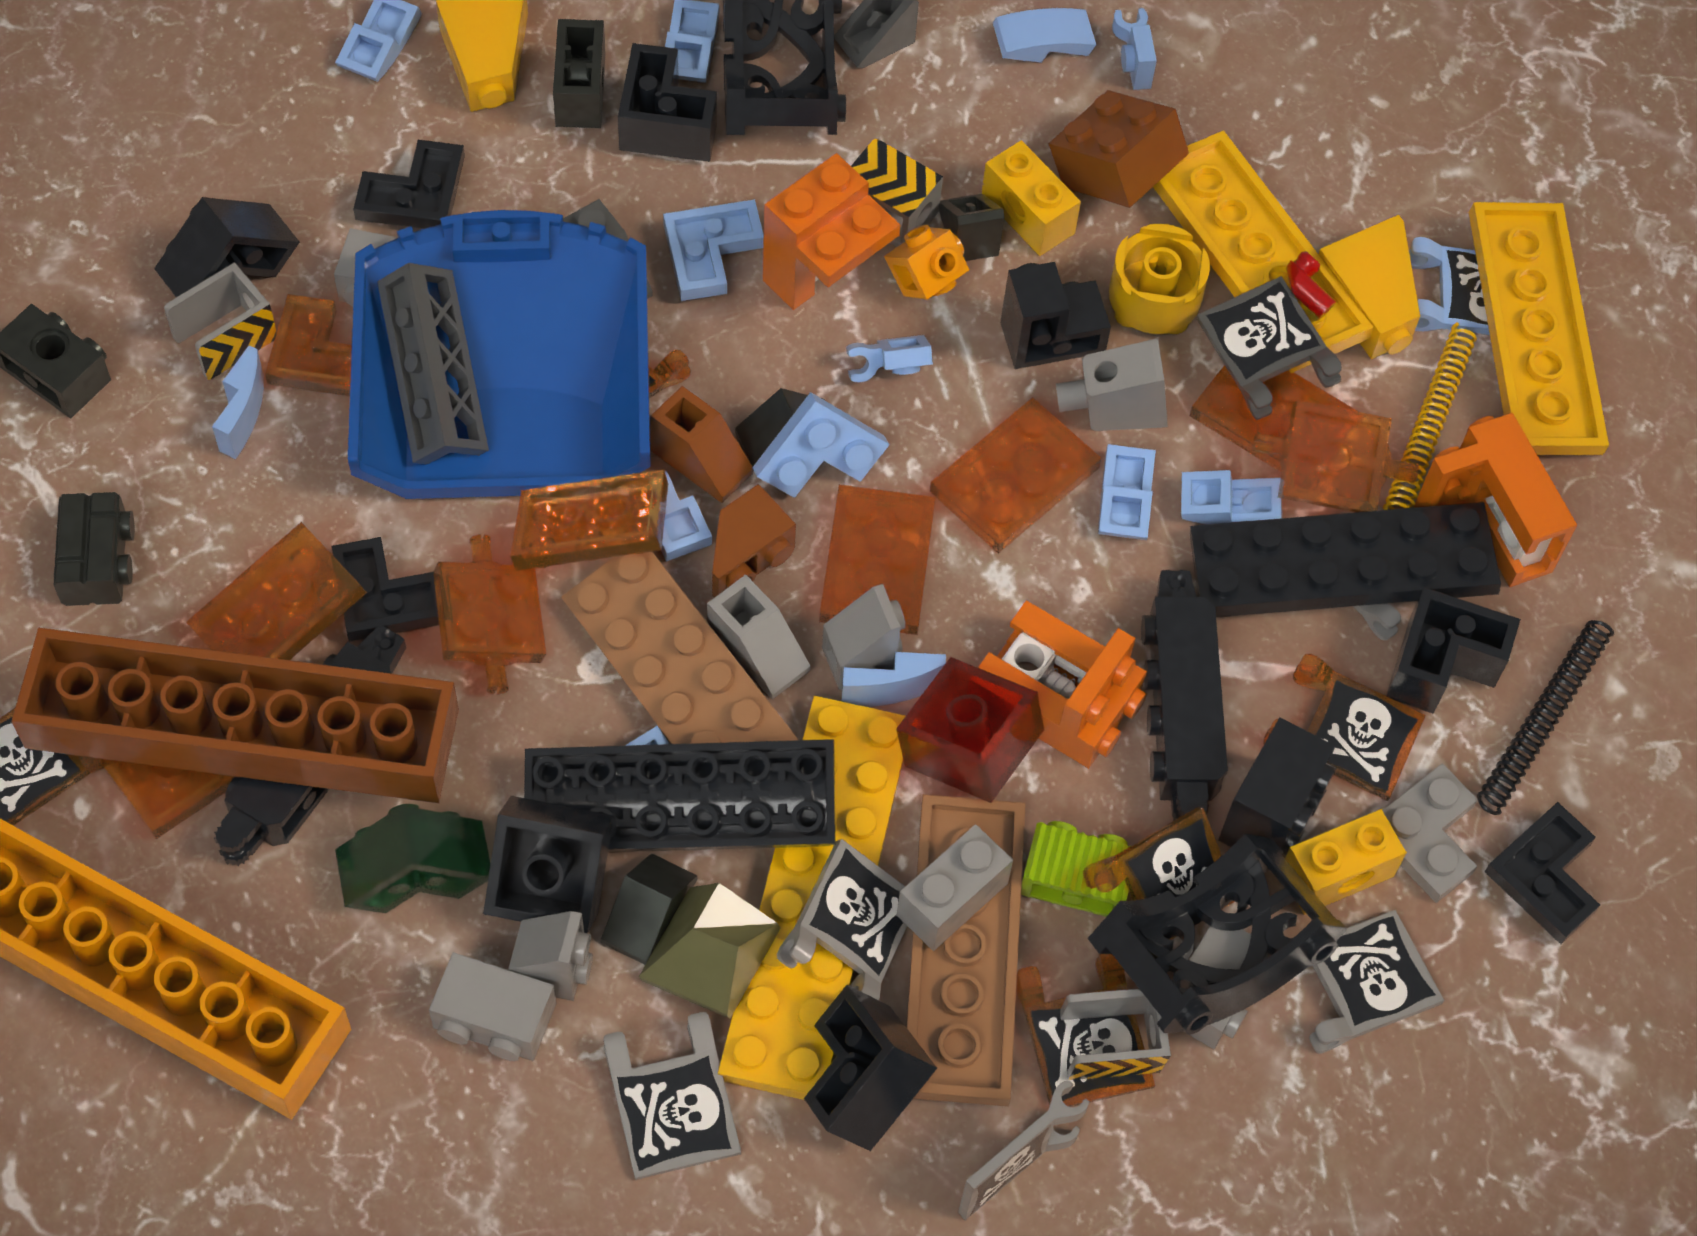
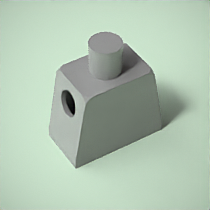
M1158 339L1085 355L1082 358L1084 380L1056 383L1059 412L1088 408L1092 430L1107 431L1168 427L1165 381Z

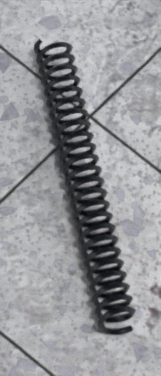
M1599 620L1586 622L1585 628L1581 630L1580 636L1576 638V643L1572 645L1571 650L1567 653V657L1563 659L1557 672L1554 673L1553 679L1549 681L1548 686L1543 691L1544 693L1540 695L1539 701L1535 703L1534 709L1530 711V716L1525 718V723L1520 726V731L1516 732L1515 738L1510 742L1511 745L1506 748V753L1501 756V761L1497 762L1496 768L1492 770V776L1487 778V783L1482 786V791L1478 792V802L1488 813L1492 815H1500L1502 813L1501 807H1506L1507 805L1505 800L1511 799L1510 792L1516 791L1515 785L1521 783L1520 777H1524L1526 775L1525 770L1531 767L1529 762L1535 761L1534 755L1540 753L1539 747H1543L1545 745L1544 740L1550 737L1548 732L1554 731L1553 725L1558 724V717L1564 715L1562 710L1568 709L1567 703L1572 702V695L1578 693L1576 688L1582 687L1581 681L1586 680V673L1591 672L1590 666L1596 664L1595 659L1600 658V652L1605 650L1604 644H1608L1610 642L1609 637L1614 636L1612 627L1607 623ZM1595 624L1604 626L1610 633L1603 632ZM1590 631L1602 635L1605 641L1595 637ZM1586 638L1597 642L1601 647H1595ZM1582 646L1592 649L1596 655L1585 651ZM1577 653L1587 656L1591 662L1585 661ZM1572 660L1582 663L1587 669L1580 668ZM1568 668L1577 670L1582 674V677L1575 675ZM1563 675L1572 677L1578 683L1574 684L1570 682ZM1558 682L1568 685L1573 691L1565 689ZM1554 690L1563 692L1568 696V699L1561 697ZM1549 697L1559 700L1564 706L1556 704ZM1544 704L1554 707L1559 713L1551 711ZM1540 712L1550 715L1554 721L1547 719ZM1535 719L1540 720V721H1543V722L1546 723L1550 728H1546V727L1542 726V725L1539 724ZM1531 727L1539 729L1545 736L1538 734ZM1526 734L1535 737L1540 743L1531 740ZM1522 742L1534 747L1535 751L1527 748ZM1518 750L1524 751L1531 758L1523 756ZM1512 757L1520 759L1526 766L1518 763ZM1508 765L1516 767L1521 773L1514 771ZM1503 772L1513 776L1516 781L1508 778ZM1498 780H1501V781L1506 782V783L1509 784L1512 788H1508V787L1504 786V785H1503L1502 783H1500ZM1494 788L1500 789L1507 796L1500 794ZM1482 795H1484L1488 802L1498 807L1497 811L1490 809L1481 800ZM1489 795L1496 797L1502 803L1494 801Z

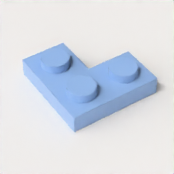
M755 199L663 214V225L681 301L727 294V280L721 255L763 248L764 234Z
M810 392L752 468L758 478L795 498L823 461L861 482L890 444L883 434Z

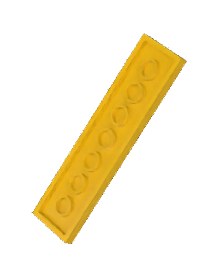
M814 696L803 740L834 739L836 841L843 839L879 866L913 717ZM834 845L822 847L775 848L759 911L777 922L781 928L732 1015L718 1070V1075L723 1076L724 1082L804 1100V1097L833 1061L834 1052L814 1025L846 985H851L854 970L817 942L811 960L806 964L797 962V966L792 969L777 959V952L784 940L794 929Z

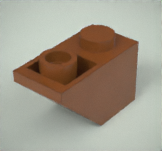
M681 386L651 414L650 451L719 502L723 503L753 474V466L721 414L685 387Z
M759 484L720 510L712 569V596L714 598L744 575H747L754 581L756 575L770 565L777 567L783 564L794 551L796 523Z

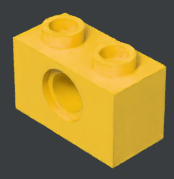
M1022 140L985 163L981 194H984L1004 209V220L1039 256L1075 234L1081 201Z
M1379 809L1291 846L1285 860L1319 900L1327 906L1394 877L1407 852L1382 809ZM1300 907L1303 914L1306 915V912Z

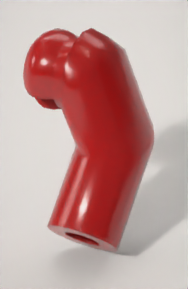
M1307 251L1301 252L1294 262L1290 260L1286 267L1291 291L1299 301L1321 319L1335 305L1336 301L1311 278L1319 271L1320 263Z

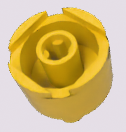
M1149 224L1141 227L1139 233L1130 238L1127 236L1121 241L1116 252L1109 285L1110 303L1115 311V319L1119 324L1150 334H1180L1188 328V325L1194 320L1200 310L1210 272L1209 256L1204 247L1201 250L1192 241L1193 235L1174 225Z

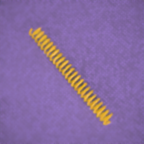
M1458 322L1451 327L1446 346L1443 348V353L1437 364L1438 368H1436L1435 375L1432 377V383L1429 385L1426 398H1424L1423 405L1420 408L1421 412L1417 416L1418 420H1416L1412 435L1409 437V443L1406 445V450L1397 469L1398 473L1394 476L1395 480L1391 484L1392 488L1388 492L1389 496L1385 500L1386 504L1383 505V510H1387L1388 507L1390 510L1395 509L1391 505H1398L1403 508H1410L1415 505L1414 499L1418 497L1416 492L1421 489L1419 484H1422L1424 481L1422 477L1426 475L1425 469L1429 467L1428 461L1432 460L1431 454L1435 452L1434 446L1438 444L1437 439L1441 436L1439 431H1442L1444 428L1445 416L1449 415L1448 409L1452 407L1451 401L1455 399L1454 394L1458 391L1459 379L1463 377L1462 372L1466 370L1465 364L1469 362L1468 357L1471 356V350L1474 348V342L1477 340L1476 335L1472 331L1464 328L1456 329L1459 326ZM1457 332L1468 333L1472 336V339L1459 336ZM1458 339L1463 343H1469L1470 346L1467 347L1464 344L1455 343L1454 340ZM1451 347H1456L1460 350L1467 351V354H1464L1460 351L1452 350ZM1448 354H1453L1456 357L1464 358V361L1462 362L1459 359L1451 358L1448 356ZM1446 361H1450L1455 365H1461V369L1452 365H1447ZM1443 369H1448L1452 372L1458 373L1459 375L1455 376L1451 373L1444 372ZM1440 376H1444L1448 379L1455 380L1456 383L1453 384L1450 381L1442 380ZM1440 383L1447 387H1452L1453 391L1439 387L1437 384ZM1434 391H1439L1443 394L1450 395V398H1446L1442 395H1437ZM1432 398L1447 402V406L1432 401ZM1429 406H1434L1438 409H1443L1445 412L1441 413L1439 411L1432 410L1429 408ZM1426 413H1430L1434 416L1441 417L1442 420L1439 421L1435 418L1428 417ZM1423 421H1429L1430 423L1438 424L1439 428L1426 425ZM1425 428L1429 431L1435 432L1436 435L1433 436L1429 433L1421 431L1420 429ZM1417 436H1423L1427 439H1432L1433 443L1420 440ZM1415 443L1429 447L1430 451L1417 447ZM1411 451H1417L1421 454H1426L1428 457L1423 458L1421 456L1414 455ZM1409 459H1415L1417 461L1425 463V465L1421 466L1419 464L1412 463ZM1406 466H1411L1415 469H1419L1422 471V473L1411 471L1407 469ZM1403 474L1417 477L1419 481L1406 478ZM1400 482H1407L1415 485L1416 488L1412 489L1402 485ZM1397 489L1411 492L1413 496L1402 494ZM1394 497H1400L1402 499L1410 501V504H1405L1403 502L1397 501Z

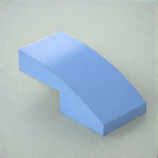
M373 0L362 25L354 23L335 62L336 65L378 82L392 66L414 31L422 15L419 7L403 0Z
M674 0L670 32H667L665 47L678 49L679 79L706 83L720 14L719 4L693 0Z
M1047 8L1026 10L996 17L993 21L1002 58L1042 63L1049 52L1089 56L1096 46L1088 15L1084 9Z
M250 345L222 381L228 405L212 426L219 452L234 459L238 457L253 431L259 415L264 391V373L258 350Z
M1107 445L1098 534L1147 540L1156 450Z
M1231 470L1182 472V519L1201 524L1282 518L1281 478L1232 480Z
M895 652L893 670L844 667L841 701L864 707H877L911 700L927 694L943 685L946 654Z

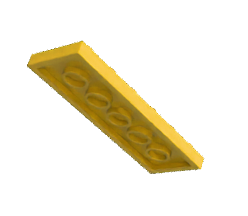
M1223 130L1187 145L1189 154L1155 184L1153 188L1183 229L1193 235L1192 241L1201 250L1204 247L1209 256L1210 265L1232 295L1237 297L1282 276L1291 290L1286 267L1290 260L1294 262L1301 252L1307 251L1320 263L1319 271L1311 278L1336 303L1319 319L1298 299L1297 301L1327 348L1336 354L1370 339L1374 326ZM1310 360L1289 369V372L1293 373L1311 365Z
M1474 202L1468 213L1503 414L1506 415L1513 412L1537 455H1603L1609 447V441L1563 203Z

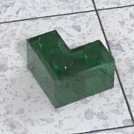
M401 804L391 808L388 811V815L373 825L358 830L355 833V837L335 849L344 906L385 914L419 892L460 899L488 881L491 864L482 820L461 817L457 812L452 811L435 812L420 809L416 804Z

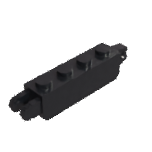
M1161 570L1158 579L1157 596L1154 598L1150 615L1142 616L1141 640L1142 645H1150L1151 660H1145L1144 670L1147 671L1144 686L1145 690H1153L1154 705H1148L1147 732L1149 736H1156L1157 751H1151L1150 779L1151 782H1159L1160 800H1171L1172 817L1174 818L1172 823L1175 824L1174 828H1177L1197 817L1198 821L1201 818L1204 821L1205 815L1208 813L1209 804L1207 803L1220 792L1223 778L1228 771L1215 605L1206 597H1196L1190 571Z
M379 625L357 647L347 641L337 655L331 654L322 665L392 674L406 650L405 639L388 628ZM235 776L229 783L225 793L226 798L224 801L228 814L221 821V826L217 827L218 830L214 832L216 835L214 837L215 842L219 844L221 849L219 850L220 855L224 857L227 865L239 866L241 863L245 864V861L249 860V856L256 852L263 841L268 842L272 846L289 843L329 789Z

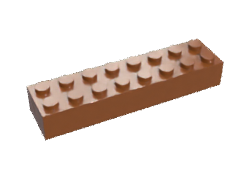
M38 627L11 722L25 749L439 803L459 707L454 682Z

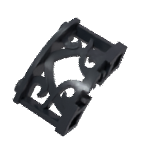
M723 0L724 42H732V54H724L726 135H745V126L826 127L827 135H837V122H845L846 95L838 94L834 55V14H841L842 0H818V8L811 15L805 14L802 11L804 0H795L791 8V15L783 10L784 0H775L774 3L769 0ZM763 23L769 25L766 35L761 40H753L747 35V32L750 30H757L762 35ZM821 29L822 50L815 42V40L811 37L812 35L818 33ZM778 32L786 37L809 63L798 77L780 87L777 79L764 68L744 63V61L755 60L768 53L776 41ZM822 74H823V88L820 87V86L814 85V84L820 79V77L822 76ZM755 82L762 83V86L758 88H753L749 85ZM765 86L767 87L769 92L765 93Z
M1244 834L1218 860L1193 877L1194 883L1197 885L1195 888L1176 898L1168 890L1159 895L1141 900L1120 901L1087 938L1099 954H1112L1162 1017L1157 1022V1025L1163 1033L1185 1031L1189 1035L1195 1034L1207 1025L1221 1021L1257 1003L1285 985L1310 964H1319L1327 960L1337 949L1338 944L1336 941L1346 932L1347 928L1340 920H1336L1282 856L1284 852L1272 838ZM1268 870L1284 886L1282 890L1272 896L1269 895L1265 873ZM1231 901L1237 902L1236 913H1226L1222 910ZM1296 901L1312 921L1294 938H1288L1284 936L1283 932L1290 927L1296 926L1297 915L1294 913H1282L1272 919L1271 915ZM1203 921L1219 930L1235 931L1252 925L1249 948L1240 969L1214 968L1188 960L1194 948V926ZM1178 936L1182 943L1173 950L1174 940L1169 939ZM1266 953H1269L1271 956L1266 958ZM1171 971L1174 973L1173 980L1169 977L1167 972ZM1180 988H1185L1187 990L1184 993H1182Z

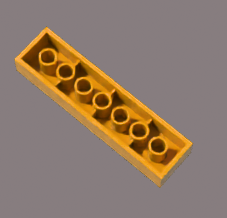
M0 819V957L292 1120L352 1030L345 1008Z

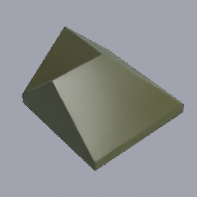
M720 883L690 887L640 973L639 978L645 983L730 1019L781 927L777 922Z

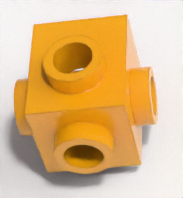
M922 225L912 229L904 236L905 242L884 255L905 297L927 300L932 296L947 293L956 286V279L970 270L963 257L964 247L960 239L950 229L933 228L929 225Z

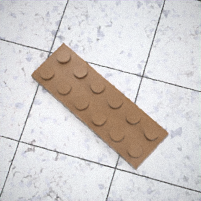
M641 537L637 538L561 597L672 744L798 740Z
M922 795L916 877L975 824L1013 859L1008 884L935 951L931 950L914 932L912 934L906 1028L937 1067V1070L913 1099L1009 1107L1012 1083L1026 803Z

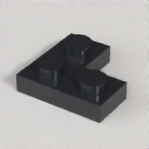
M418 139L409 177L363 171L353 208L355 220L407 227L412 226L422 229L441 225L440 218L451 216L465 158L464 145Z
M381 537L331 546L349 642L365 639L379 625L388 628L394 633H400L449 623L439 571L389 580Z
M1559 802L1552 806L1489 863L1485 870V873L1560 944L1567 940L1600 907V904L1564 871L1591 846L1596 837Z

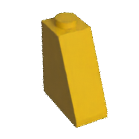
M436 0L439 29L470 111L496 108L503 103L514 101L528 18L527 0Z
M1396 215L1319 250V256L1374 326L1371 338L1360 343L1370 359H1374L1387 352L1389 354H1396L1404 350L1412 342L1413 334L1420 318L1405 225L1400 215Z

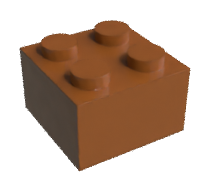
M1110 90L1096 98L1090 107L1074 121L1067 124L1064 130L1048 143L1060 179L1070 190L1131 208L1189 154L1175 108Z

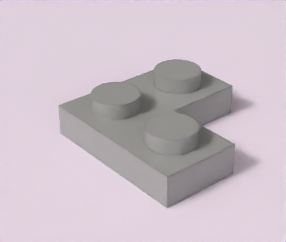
M1443 763L1382 810L1407 852L1400 866L1435 903H1438L1469 878L1477 868V865L1444 831L1473 809L1478 799Z

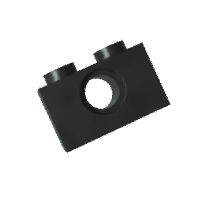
M31 303L0 332V368L70 419L111 381L105 363L107 355L104 350L91 338L85 337L82 340L72 333L68 324L54 312H50L47 315ZM59 356L56 359L49 360L52 357Z

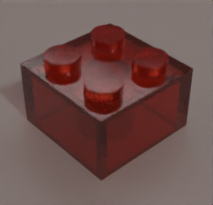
M950 657L896 728L905 767L992 803L1044 731L1037 691Z

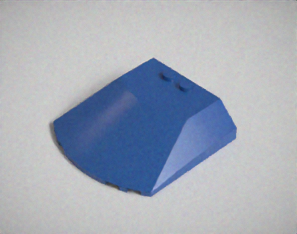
M494 210L440 218L441 225L424 228L413 232L412 226L397 231L398 238L375 249L370 244L355 253L348 464L352 476L405 499L603 494L651 467L646 245L631 237L627 242L606 233V226L590 222L589 227L564 222L563 215L524 210ZM407 263L453 271L489 451L480 456L448 453L430 464H418L412 461L377 281ZM427 282L429 294L440 305L441 299L438 284ZM437 324L438 339L449 350L448 335ZM446 370L447 384L458 395L457 380ZM455 416L454 421L458 438L469 439L466 425Z

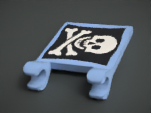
M1425 237L1414 238L1409 250L1412 269H1427L1439 266L1441 305L1439 306L1430 300L1418 299L1420 318L1415 331L1451 330L1452 325L1458 322L1459 326L1456 329L1464 328L1473 333L1490 335L1475 250L1441 246Z

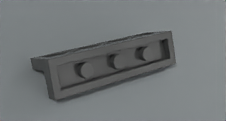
M407 263L380 279L377 283L412 461L418 464H430L448 453L480 456L489 451L453 271ZM427 282L438 284L441 299L440 305L429 294ZM437 324L448 335L449 350L438 339ZM446 370L457 380L458 395L447 384ZM455 416L466 425L469 439L458 438L454 421Z

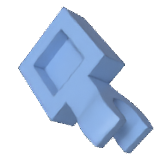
M1144 8L1138 9L1136 23L1125 22L1122 18L1121 10H1115L1112 30L1115 36L1127 43V45H1122L1121 64L1123 72H1130L1133 90L1151 89L1157 62L1150 25H1147L1148 15Z
M924 335L877 340V344L872 345L852 343L846 346V352L849 357L860 355L866 358V363L861 369L848 370L849 378L853 382L868 381L880 367H884L885 370L892 369L894 374L906 375L919 372L921 370L920 366L933 365L931 345Z
M667 471L649 477L648 481L651 488L648 489V493L656 509L648 511L647 521L666 562L712 545V534L694 496L679 500Z

